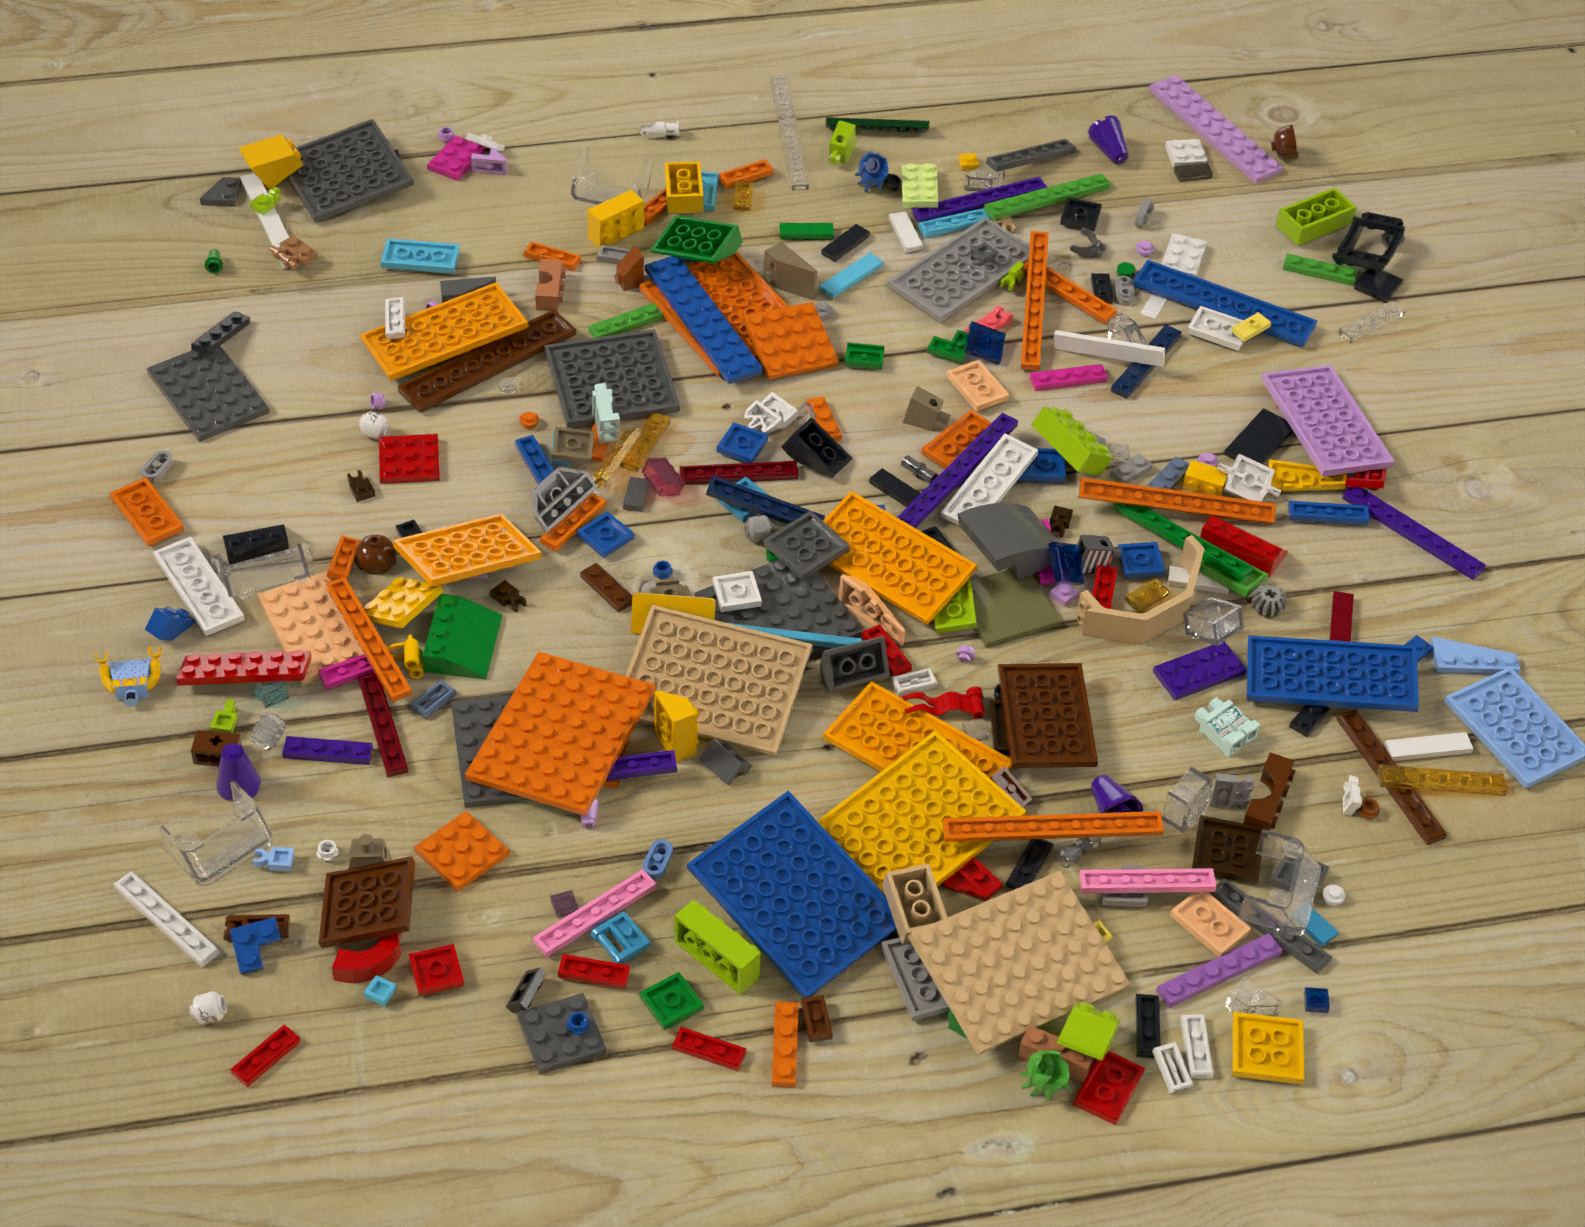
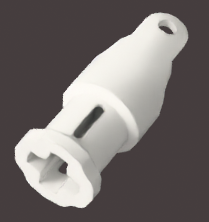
M679 121L676 123H644L641 125L640 133L645 137L660 138L670 135L680 137Z

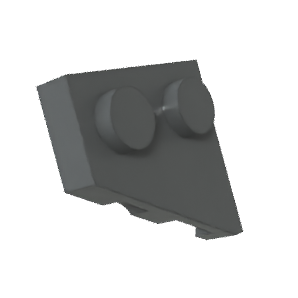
M222 177L200 197V204L236 206L241 187V178Z

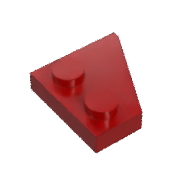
M972 857L941 883V886L983 901L989 900L1003 888V884L975 857Z

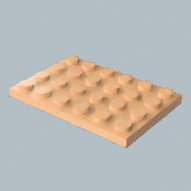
M327 571L257 594L258 600L284 651L311 650L312 659L304 681H300L302 685L319 680V669L364 654L326 590V583L336 580L326 577Z

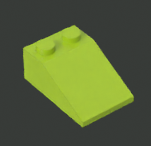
M1076 1003L1063 1027L1057 1044L1102 1060L1113 1045L1121 1019L1116 1017L1114 1012L1103 1010L1102 1012L1094 1009V1006L1090 1003Z

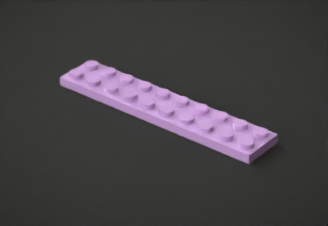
M1174 75L1150 85L1149 91L1255 184L1282 173L1283 167L1180 77Z

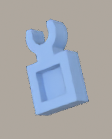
M271 847V852H266L261 848L255 849V856L262 858L253 859V865L257 868L268 865V869L273 871H291L295 855L294 848Z

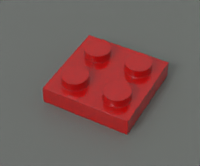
M454 944L409 954L418 996L464 986V979Z

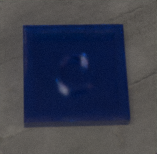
M971 321L964 353L999 365L1002 360L1006 333Z
M1061 542L1048 543L1055 583L1084 584L1078 545Z

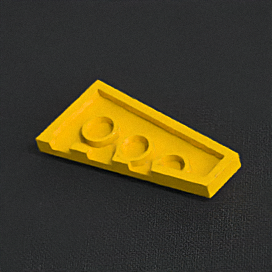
M1269 459L1268 467L1275 470L1271 479V486L1281 491L1341 490L1346 488L1345 480L1347 473L1322 477L1316 466Z

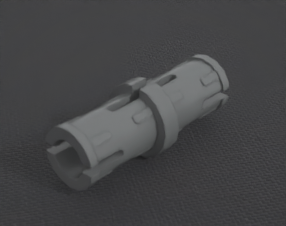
M909 455L902 459L901 465L913 472L914 476L921 477L929 482V484L938 477V474L928 469L923 462L919 463Z

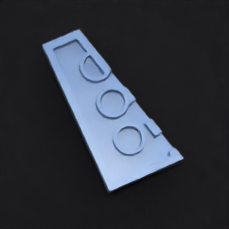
M1431 637L1430 645L1433 646L1432 654L1436 673L1495 674L1511 666L1519 675L1520 666L1517 654Z

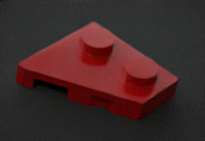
M1387 468L1357 472L1354 474V478H1346L1345 487H1363L1369 490L1384 489Z

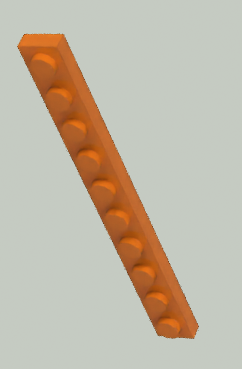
M1031 231L1021 357V369L1040 370L1049 232Z
M1083 477L1080 478L1078 498L1207 516L1212 515L1273 524L1275 521L1276 503Z
M1161 811L943 818L942 821L944 842L1163 835L1164 833Z

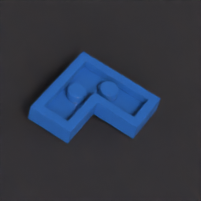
M276 917L230 929L240 974L244 975L264 969L259 947L282 941Z

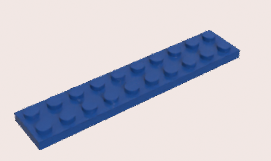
M670 256L645 264V272L728 384L762 373L763 367L681 258Z
M1148 259L1133 281L1135 287L1196 309L1203 306L1241 320H1245L1259 312L1271 322V327L1261 333L1301 347L1305 346L1318 321Z

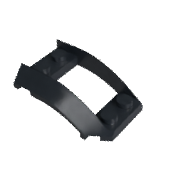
M1371 212L1363 213L1361 217L1354 216L1347 235L1338 247L1337 252L1332 254L1333 260L1337 265L1341 266L1347 264L1348 266L1363 267L1366 270H1375L1376 276L1392 259L1405 232L1403 220ZM1363 227L1372 230H1383L1386 233H1394L1383 255L1354 250Z

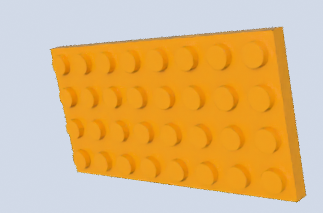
M496 282L405 317V338L387 340L385 325L360 334V338L389 381H393L519 332L529 326L528 321Z
M850 491L823 520L826 525L849 544V551L828 565L844 575L856 577L860 581L865 582L878 596L926 625L931 622L978 570L977 564L853 491Z
M872 681L823 733L824 740L880 772L935 730L989 778L1003 766L1008 770L1011 769L1010 758L926 711L920 710L905 714L904 709L915 705L902 700L901 697Z

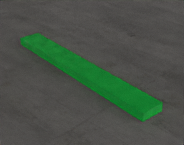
M1118 503L1113 504V510L1182 549L1185 538L1193 535L1204 547L1202 560L1242 582L1253 574L1254 567L1149 508Z

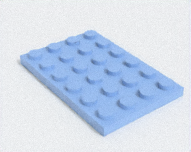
M1511 666L1445 697L1444 702L1525 789L1585 761V743Z

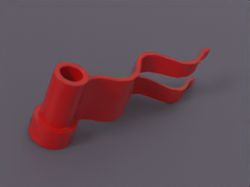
M970 687L966 690V694L951 691L935 698L928 697L922 692L902 695V700L922 699L930 705L917 704L904 709L905 714L922 710L933 716H940L951 710H959L965 713H972L974 719H981L985 716L982 701L984 696L981 687Z

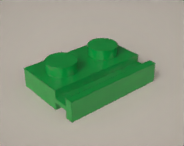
M847 342L845 366L882 370L885 346Z

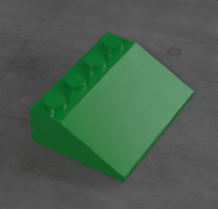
M675 215L652 246L650 252L714 264L735 254L743 241L738 225Z
M440 594L422 655L424 672L487 679L502 614L462 596Z

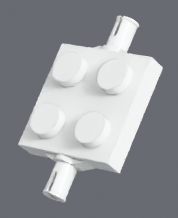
M1241 454L1237 456L1232 467L1220 462L1217 470L1227 474V481L1223 491L1238 498L1262 502L1263 497L1267 493L1277 498L1281 493V490L1271 486V479L1275 472L1274 469Z

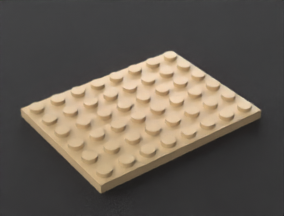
M651 605L626 676L655 684V691L659 690L688 698L692 706L695 705L699 712V717L697 718L699 727L697 737L708 740H722L728 745L776 757L812 651V644ZM654 694L638 722L654 726Z
M1061 871L910 933L908 936L977 1055L1023 1036L1028 1025L1038 1029L1070 1015L1076 1003L1087 1002L1094 1004L1128 989L1131 985Z

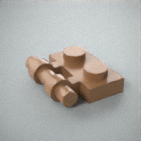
M295 235L280 242V247L272 245L269 249L276 259H281L285 266L291 267L294 270L297 269L298 263L305 266L318 258L317 252Z

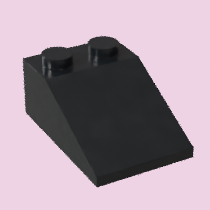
M812 417L781 446L794 461L832 478L853 459Z

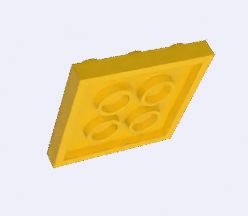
M398 577L385 590L380 591L376 598L368 602L364 606V610L371 622L403 628L443 592L441 586L431 587L427 582Z
M1233 1012L1232 1076L1303 1084V1020Z

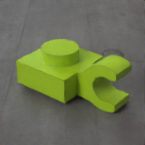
M274 186L269 190L268 195L262 193L249 202L250 208L263 216L276 207L275 202L281 200L282 197L277 194L280 192V189Z
M1018 261L1009 270L1008 275L1001 279L1000 287L1009 285L1008 291H1012L1014 286L1021 282L1025 276V264Z
M227 699L223 711L216 710L210 725V731L233 733L238 721L237 707L234 706L236 700Z

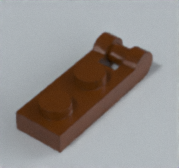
M290 914L229 915L225 919L227 929L224 930L223 938L225 941L233 942L230 929L276 917L281 938H289Z

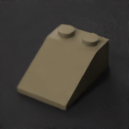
M783 242L765 250L763 277L767 283H770L774 288L811 300L816 299L817 270Z

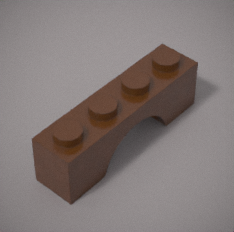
M1271 752L1268 755L1260 779L1269 788L1271 794L1264 798L1251 799L1243 822L1244 824L1265 827L1264 836L1268 835L1270 828L1275 829L1278 820L1275 814L1276 812L1281 813L1284 804L1281 798L1287 797L1290 788L1287 782L1293 781L1296 770L1292 769L1295 760Z

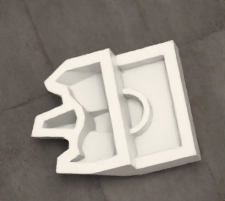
M771 392L762 402L756 400L746 409L744 418L752 420L748 424L749 428L757 431L762 430L763 433L767 434L787 427L800 414L796 408L774 392Z

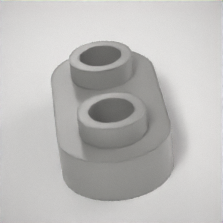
M1144 198L1136 217L1135 226L1142 228L1143 225H1147L1149 214H1152L1154 209L1151 199Z
M1128 276L1117 277L1114 285L1115 301L1120 305L1128 306L1133 303L1134 299L1133 280Z
M165 450L156 452L142 467V478L146 477L150 483L159 481L173 465L172 454Z

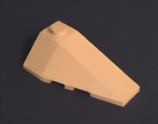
M842 575L840 577L839 600L845 608L872 627L880 624L890 638L902 646L905 639V629L872 588L856 577Z

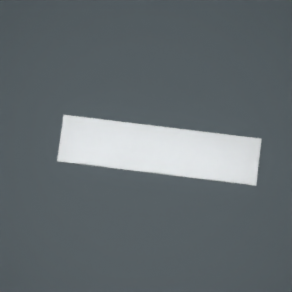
M1152 293L1140 314L1156 319L1168 298Z

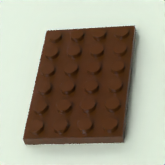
M1082 663L998 664L997 670L1011 768L1097 767L1098 758Z

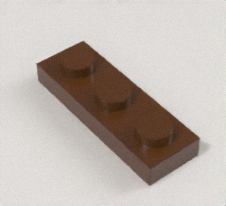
M595 563L580 572V577L618 613L632 605L633 596L599 564Z

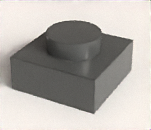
M984 242L973 248L971 255L982 264H985L997 257V251Z

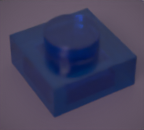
M1305 987L1303 992L1305 1012L1328 1013L1330 1009L1328 989Z

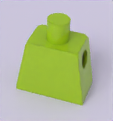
M843 121L838 122L829 142V162L833 165L838 163L846 164L856 148V125Z

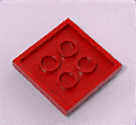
M438 434L379 436L380 484L440 481Z

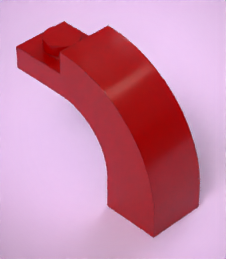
M402 933L383 936L377 945L366 951L356 952L339 948L332 965L334 981L362 983L373 980L376 975L379 977L384 975L400 958V939Z

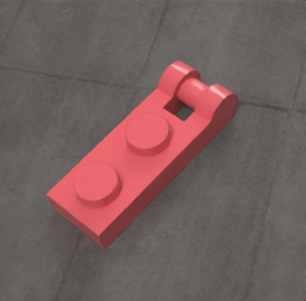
M998 305L991 313L966 328L965 332L974 334V342L979 344L1008 325L1013 320V315L1005 312L1004 308Z

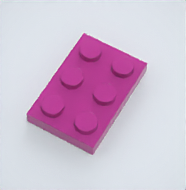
M455 135L427 164V170L458 181L471 168L472 154L483 155L485 153V146Z

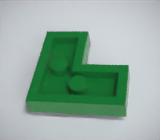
M957 330L952 341L933 336L927 347V353L963 363L975 340V335Z

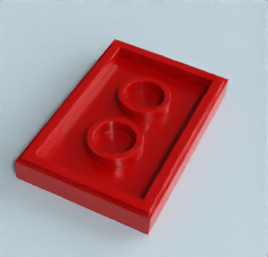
M1108 1051L1102 1060L1096 1059L1073 1101V1106L1113 1125H1117L1145 1072V1067Z

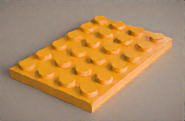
M502 513L393 540V547L431 587L441 586L449 582H457L461 579L476 577L480 574L495 572L500 569L511 568L515 565L541 559V551Z

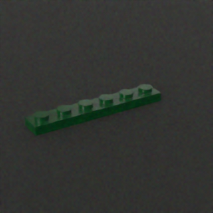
M826 117L825 126H829V129L832 130L836 129L839 121L856 125V130L857 127H862L865 131H874V128H881V131L898 129V132H908V129H915V132L924 133L930 127V121Z

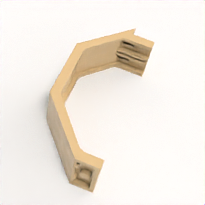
M1193 535L1185 538L1180 564L1190 574L1186 590L1145 613L1107 609L1102 607L1088 590L1081 592L1076 618L1078 623L1083 626L1082 635L1142 645L1187 621L1204 547Z

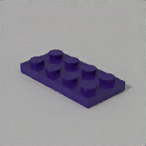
M1225 641L1156 665L1153 668V673L1174 701L1245 675L1246 672L1244 665Z

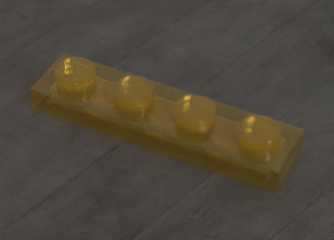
M655 412L652 413L621 459L620 467L638 473L669 426L670 417Z
M637 427L631 431L627 430L621 435V441L611 449L613 453L602 462L604 464L603 467L594 473L593 476L595 478L593 481L598 486L597 488L608 482L642 434Z

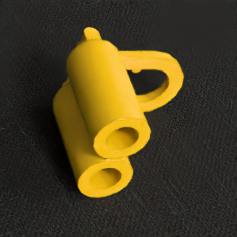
M411 634L408 635V639L405 642L392 644L387 647L389 652L393 649L404 647V653L397 655L390 653L394 660L404 658V665L409 669V676L411 678L419 679L423 677V651L419 648V642Z

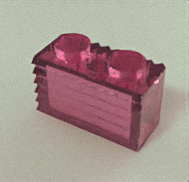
M666 457L648 458L641 471L643 477L647 479V482L651 484L655 492L657 491L659 497L679 496L685 482L683 478L679 476Z

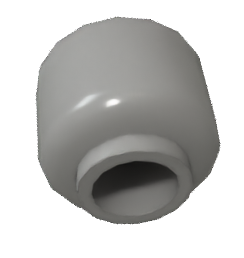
M765 515L749 517L747 522L744 523L745 536L751 542H762L771 536V533H774V523L769 521Z

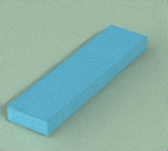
M983 208L919 222L918 228L924 238H930L966 230L985 217L990 220L991 218Z
M868 253L821 284L819 290L834 299L881 268L883 261L872 253Z

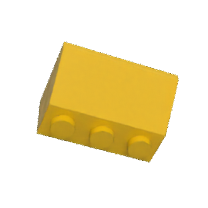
M659 690L655 691L654 733L665 751H675L676 762L696 755L697 745L699 744L697 738V731H699L697 718L699 717L697 707L695 705L692 706L688 698Z

